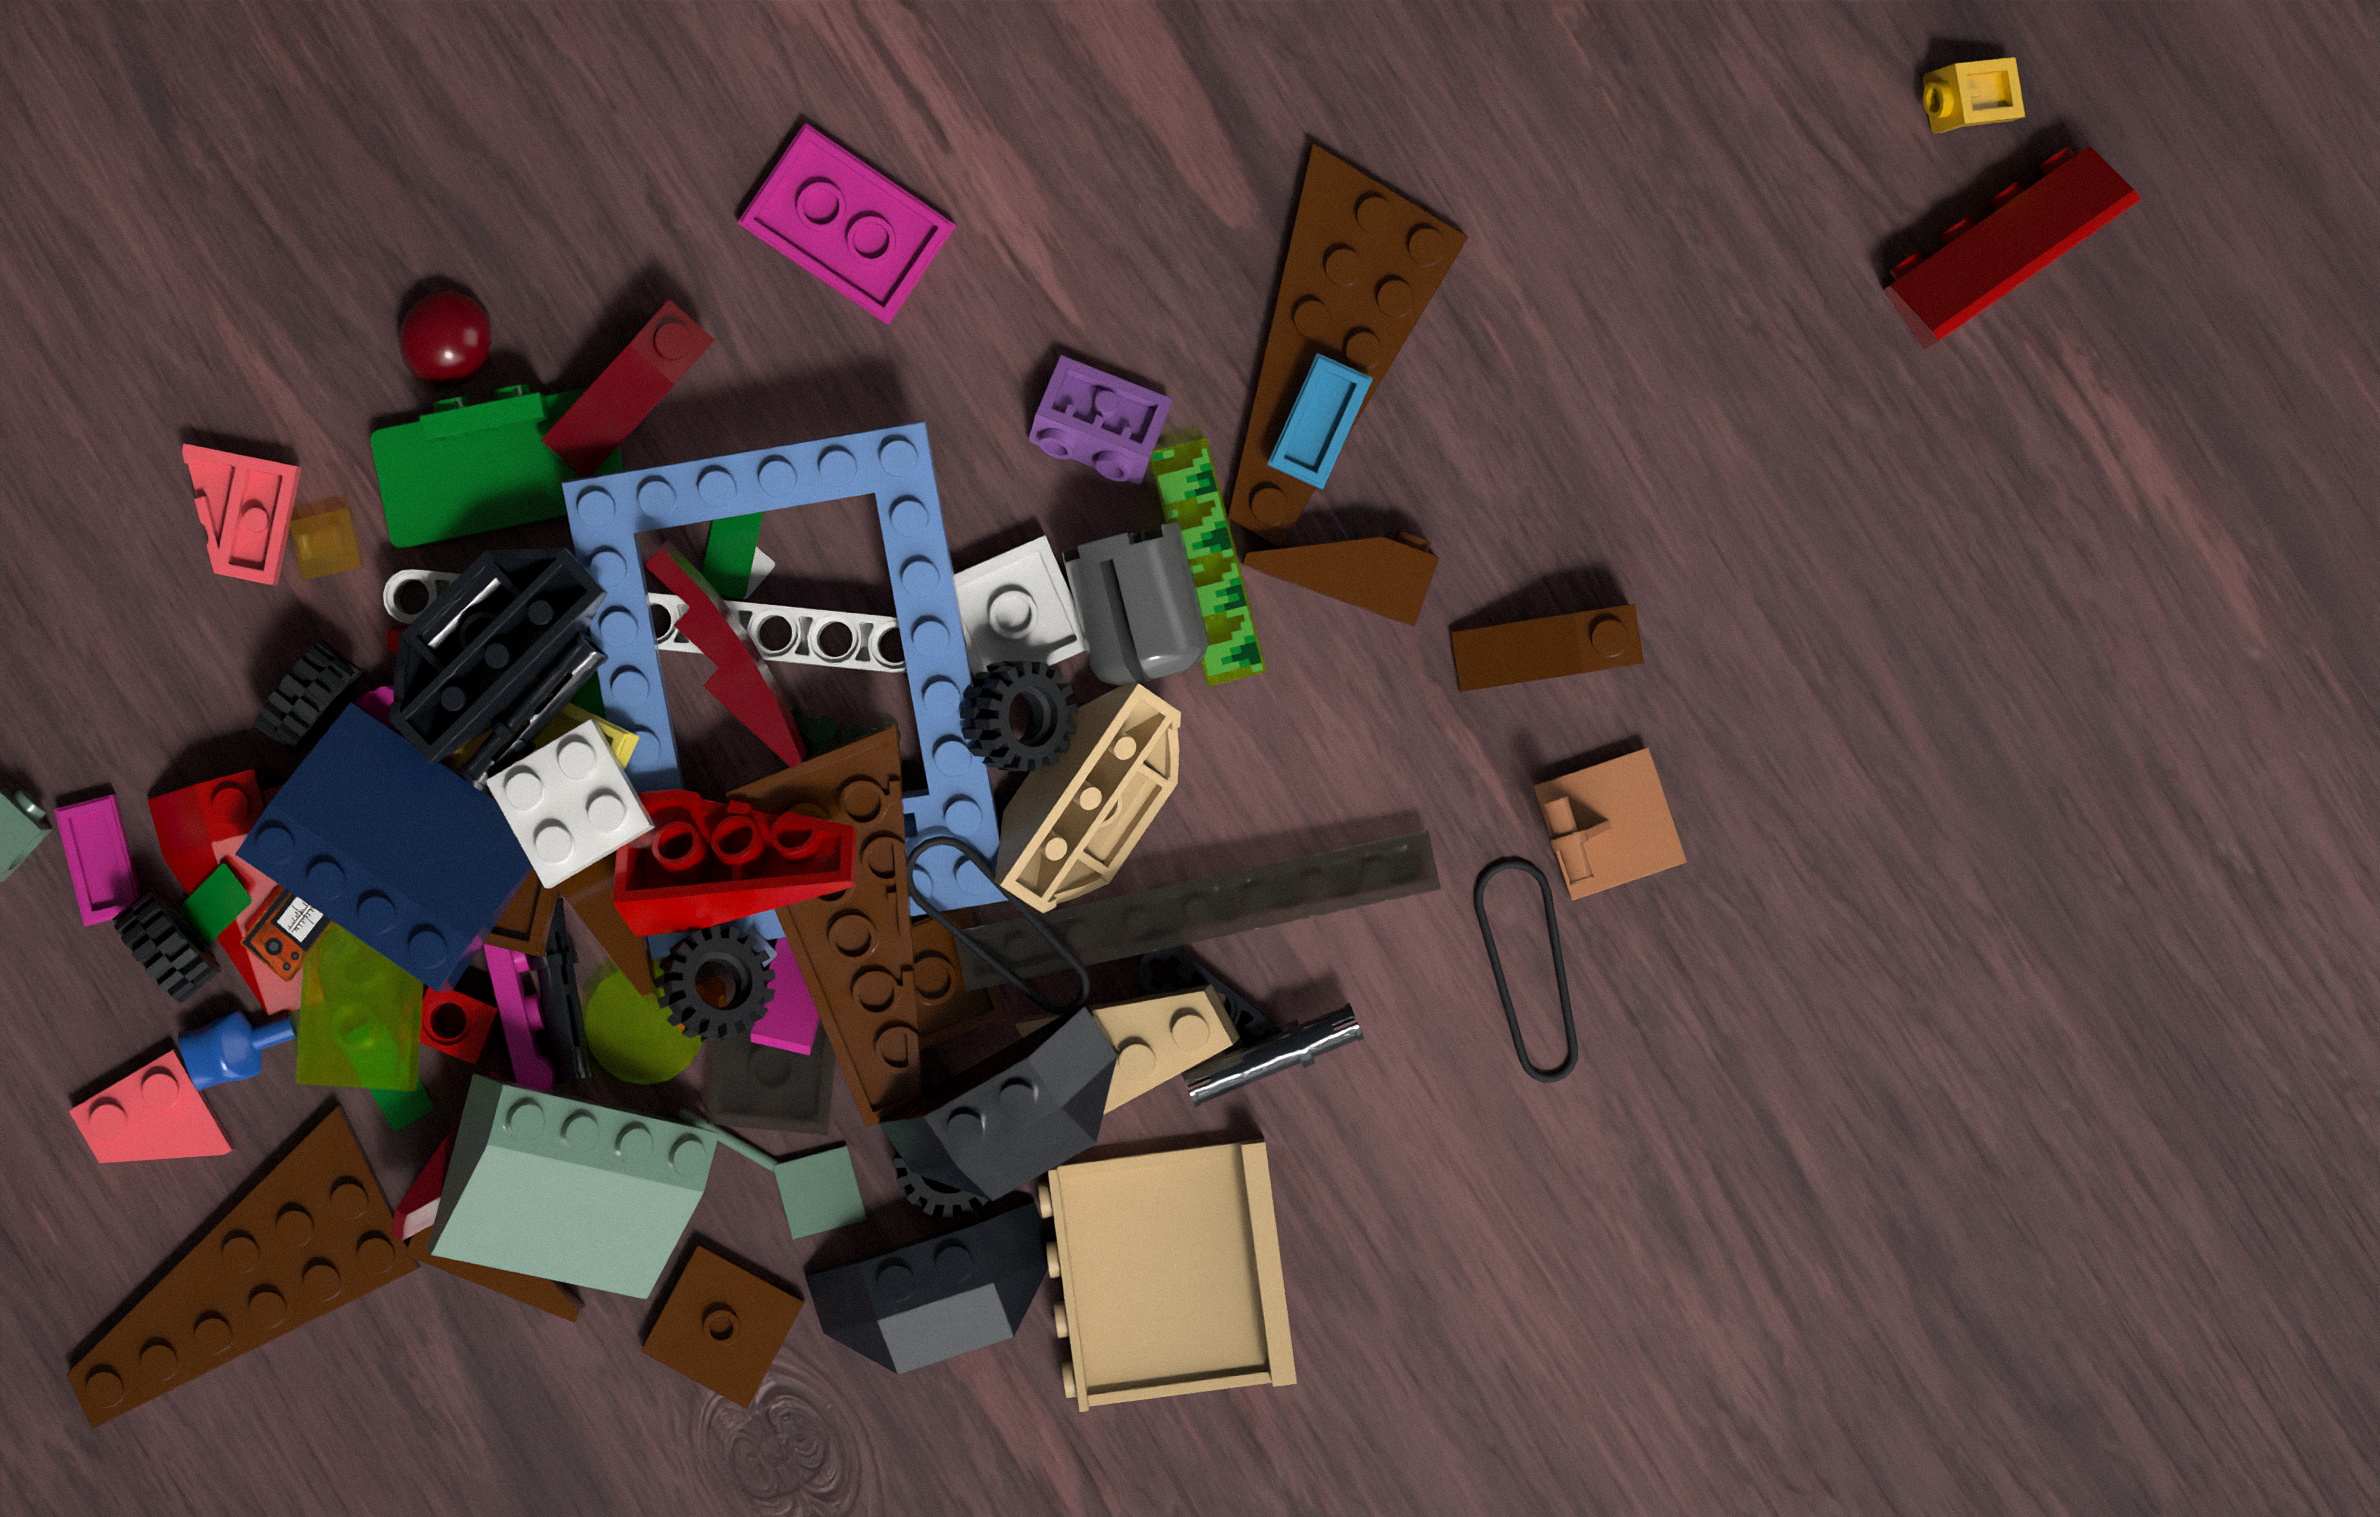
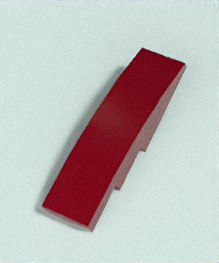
M667 540L645 566L689 606L673 626L718 666L708 676L702 686L784 762L794 769L802 761L807 750L780 687L753 640L713 586Z

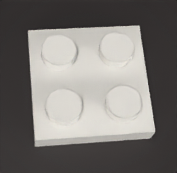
M1042 536L954 575L969 662L974 676L978 672H988L986 666L994 662L1032 661L1049 664V667L1086 651L1073 597L1046 536Z
M588 720L486 780L487 785L545 888L556 886L655 828L654 823L596 720Z

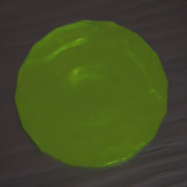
M654 965L656 976L663 975L664 970L659 969V965ZM618 970L600 983L588 1003L584 1026L589 1049L603 1069L622 1081L649 1085L670 1080L691 1065L704 1042H701V1035L690 1039L681 1034L683 1030L678 1025L672 1027L666 1020V1018L672 1015L670 1007L667 1006L660 1010L658 1001L653 1003L647 1002L621 970ZM659 989L660 997L664 996V989Z

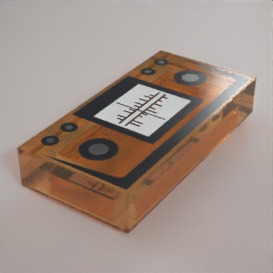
M283 887L240 941V944L287 982L294 978L336 923Z

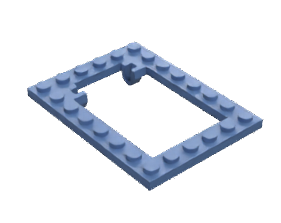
M926 420L565 480L562 483L576 559L608 592L589 629L591 639L609 657L605 664L602 663L597 669L606 719L640 736L624 770L636 793L672 789L685 790L637 533L875 493L928 788L903 792L907 858L914 847L928 838L937 836L953 837L970 846L996 873L1000 829L989 768L986 764L982 763L985 757H974L969 750L976 740L964 739L961 730L971 726L970 719H960L961 708H971L973 701L963 698L966 688H974ZM947 845L930 847L920 854L914 864L912 877L915 888L922 898L939 912L1008 901L974 863L955 847ZM910 896L911 916L927 914ZM775 909L718 924L722 930L730 926L740 929L739 934L746 932L752 926L765 940L786 937ZM693 931L648 935L652 959L670 955L669 949L675 943L693 934Z

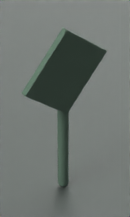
M682 1108L678 1111V1117L684 1122L719 1133V1142L775 1173L793 1240L867 1220L847 1145L780 1163L690 1110Z

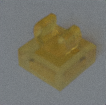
M347 508L289 521L302 581L365 568L352 509Z

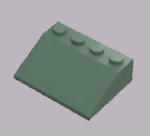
M473 1073L426 1253L647 1299L704 1193L719 1133L682 1120Z

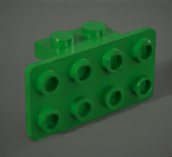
M528 384L494 390L493 402L471 406L469 396L441 400L433 403L435 413L419 416L420 421L376 430L372 434L370 442L391 543L398 548H409L568 516L562 483L565 480L581 477L541 443L540 440L586 388L545 396L540 392L530 394ZM619 446L591 476L624 470Z

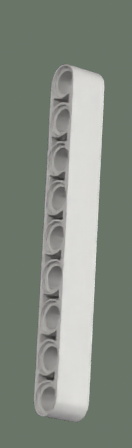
M415 569L402 570L394 574L386 583L383 592L384 605L388 613L397 621L412 624L461 574ZM419 580L429 591V601L423 611L411 615L403 609L400 603V594L407 583ZM648 593L650 606L661 604L671 615V625L668 632L664 636L657 638L658 649L704 654L673 626L689 606L676 595ZM723 600L749 634L764 660L889 673L907 672L905 660L900 663H891L883 657L880 650V642L884 634L891 629L899 628L897 617ZM781 616L792 627L791 641L785 648L771 651L763 645L760 639V630L767 619ZM834 622H841L847 625L853 637L851 648L846 654L839 657H831L826 654L820 644L822 631L827 625ZM586 631L585 635L591 638L590 632Z

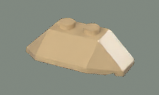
M1138 682L1120 686L1077 708L1078 714H1070L1067 723L1077 724L1075 735L1064 734L1063 739L1071 744L1066 753H1055L1060 761L1053 766H1043L1044 770L1031 771L1003 811L995 882L1042 913L1056 908L1058 903L1078 898L1109 884L1178 784L1179 739L1177 728L1181 724V712Z

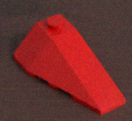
M266 768L246 770L149 799L148 803L163 858L189 897L221 864L225 863L252 898V903L216 938L267 1015L271 1017L329 1001L314 943L305 952L271 923V920L292 895L291 892H289L251 940V944L271 966L242 943L285 889L235 855L266 809L262 791L271 789ZM277 938L282 942L281 953L273 956L266 952L265 943L268 939ZM293 952H298L299 958L297 960L291 958ZM285 962H288L291 965V968L288 971L283 969V964Z
M682 789L637 793L655 828L616 850L613 905L636 937L696 931L854 887L857 831L852 825L791 812L776 815L753 810L750 804L731 800L729 804L702 799L696 792Z

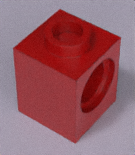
M456 985L452 991L439 993L429 986L428 989L418 987L405 1016L406 1021L413 1023L408 1038L474 1065L484 1061L501 1019L497 1002ZM446 1002L457 1004L466 1015V1026L459 1036L447 1035L438 1026L437 1013L439 1008Z

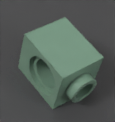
M9 788L0 789V883L5 882L53 830L42 819L47 813L46 809L22 788H19L15 793Z

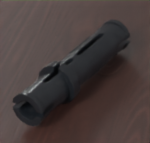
M580 632L574 642L537 680L535 685L507 716L498 715L491 723L492 733L470 758L459 766L458 769L463 777L475 788L488 794L490 788L486 780L510 767L520 755L527 757L536 748L534 742L536 737L562 708L570 702L572 697L602 663L605 664L609 658L606 652L594 640ZM570 672L571 674L567 677V679L558 687V689L549 697V699L541 707H539V704L548 696V694L565 677V675ZM525 720H529V721L523 726V728H521V729L516 733V735H515V736L513 737V739L506 745V747H505L500 753L497 754L496 752L504 745V743H506V742L512 737V735L514 734V732L522 725V723H523Z
M557 898L544 957L535 956V958L529 959L531 971L538 972L546 1026L556 1074V1084L595 1077L589 1056L584 1017L574 964L579 963L577 951H571L563 898Z
M1350 1003L1300 1025L1296 1019L1286 1024L1288 1030L1182 1072L1181 1074L1187 1088L1211 1079L1206 1084L1188 1090L1195 1108L1201 1106L1204 1102L1299 1063H1302L1304 1068L1315 1064L1314 1057L1354 1041L1363 1040L1364 1037L1358 1022L1334 1031L1335 1028L1356 1020Z

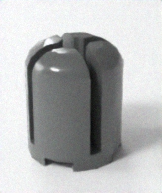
M1180 522L1162 524L1160 529L1149 532L1124 533L1077 546L1078 549L1062 551L1090 667L1101 681L1116 686H1123L1133 682L1143 683L1188 671L1206 655L1209 637Z

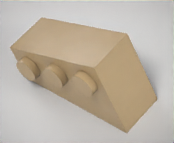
M1211 984L1155 995L1138 996L1110 1003L1088 1005L1118 1050L1104 1114L1232 1046L1240 1038L1238 1031L1233 1026L1232 1020ZM1041 1013L1025 1016L1015 1025L1023 1038L1062 1015Z

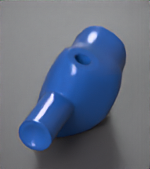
M232 1010L217 1016L198 1028L179 1031L178 1042L190 1078L196 1090L200 1092L219 1083L240 1081L259 1074L263 1068L262 1049L298 1037L291 1015L253 1027L241 1011Z

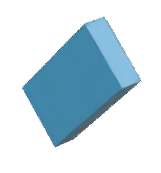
M1317 353L1267 465L1323 490L1373 378Z

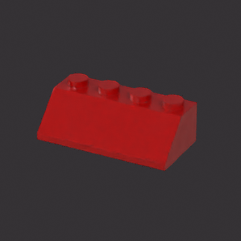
M2068 145L2038 166L2045 177L2025 190L2018 180L1991 199L1989 203L1995 212L1976 225L1968 215L1939 236L1945 244V247L1926 260L1919 250L1891 269L1889 272L1896 281L1883 291L1925 350L1941 341L2142 200L2135 189L2091 146L2075 155Z

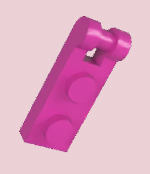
M483 944L516 1082L547 1090L555 1084L556 1074L553 1060L548 1056L542 1055L537 1035L538 1030L545 1029V1020L537 994H527L522 973L531 970L529 954Z

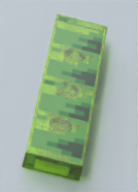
M1207 437L1153 451L1150 462L1166 524L1180 522L1209 637L1207 653L1201 659L1208 687L1266 673L1267 670Z

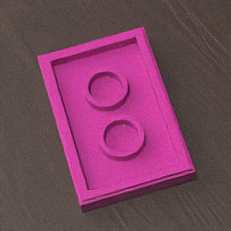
M806 123L738 221V224L887 326L891 324L956 228L954 223Z

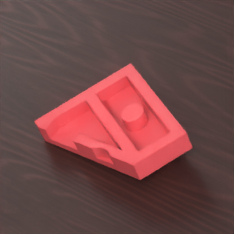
M183 443L182 456L184 463L188 464L197 497L194 501L199 520L206 530L208 538L206 546L213 572L215 574L278 586L301 467Z
M178 1049L166 1053L69 1111L99 1163L225 1155L236 1149L204 1093L196 1090Z

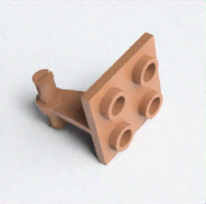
M1649 747L1533 786L1551 838L1550 844L1553 852L1556 853L1571 901L1687 862Z

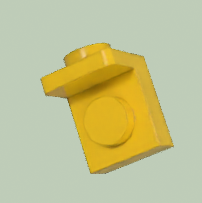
M2016 57L1955 63L1926 73L1923 76V105L1929 116L1931 131L1934 134L1948 132L1965 126L2010 122L2025 117Z

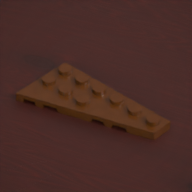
M1315 144L1312 145L1228 515L1229 519L1278 549L1281 548L1317 487L1274 469L1267 464L1317 353L1373 378L1349 430L1348 437L1468 239L1464 234Z
M898 722L805 758L794 769L787 765L729 788L726 792L729 802L734 800L748 803L753 810L776 815L791 812L852 825L857 831L854 887L775 908V912L866 1128L879 1123L880 1118L924 1094L910 891L908 892L909 875Z
M342 1105L337 1106L66 1374L92 1429L421 1267L418 1260L405 1255L409 1245L408 1239L400 1241L391 1236L395 1212Z

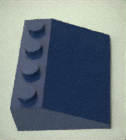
M353 702L348 704L270 801L235 854L437 993L453 990L534 869L495 798L475 788L464 777L442 762L438 761L434 765L429 764L405 737Z

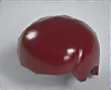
M438 290L434 294H426L417 300L406 313L402 322L399 344L403 363L417 380L436 388L464 385L472 380L475 373L489 356L492 344L490 318L475 299L455 290Z

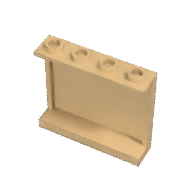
M1265 1138L1061 1164L1048 1170V1181L1038 1182L1042 1217H1054L1057 1241L1046 1242L1050 1278L1062 1277L1065 1301L1054 1302L1058 1338L1070 1337L1073 1361L1062 1362L1066 1398L1078 1397L1079 1412L1089 1411V1406L1272 1383L1273 1387L1297 1384Z

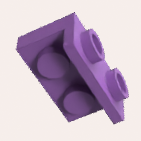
M1061 355L1036 412L1029 441L1040 446L1045 453L1058 459L1071 458L1096 468L1101 475L1114 481L1127 480L1134 484H1141L1169 414L1173 399Z

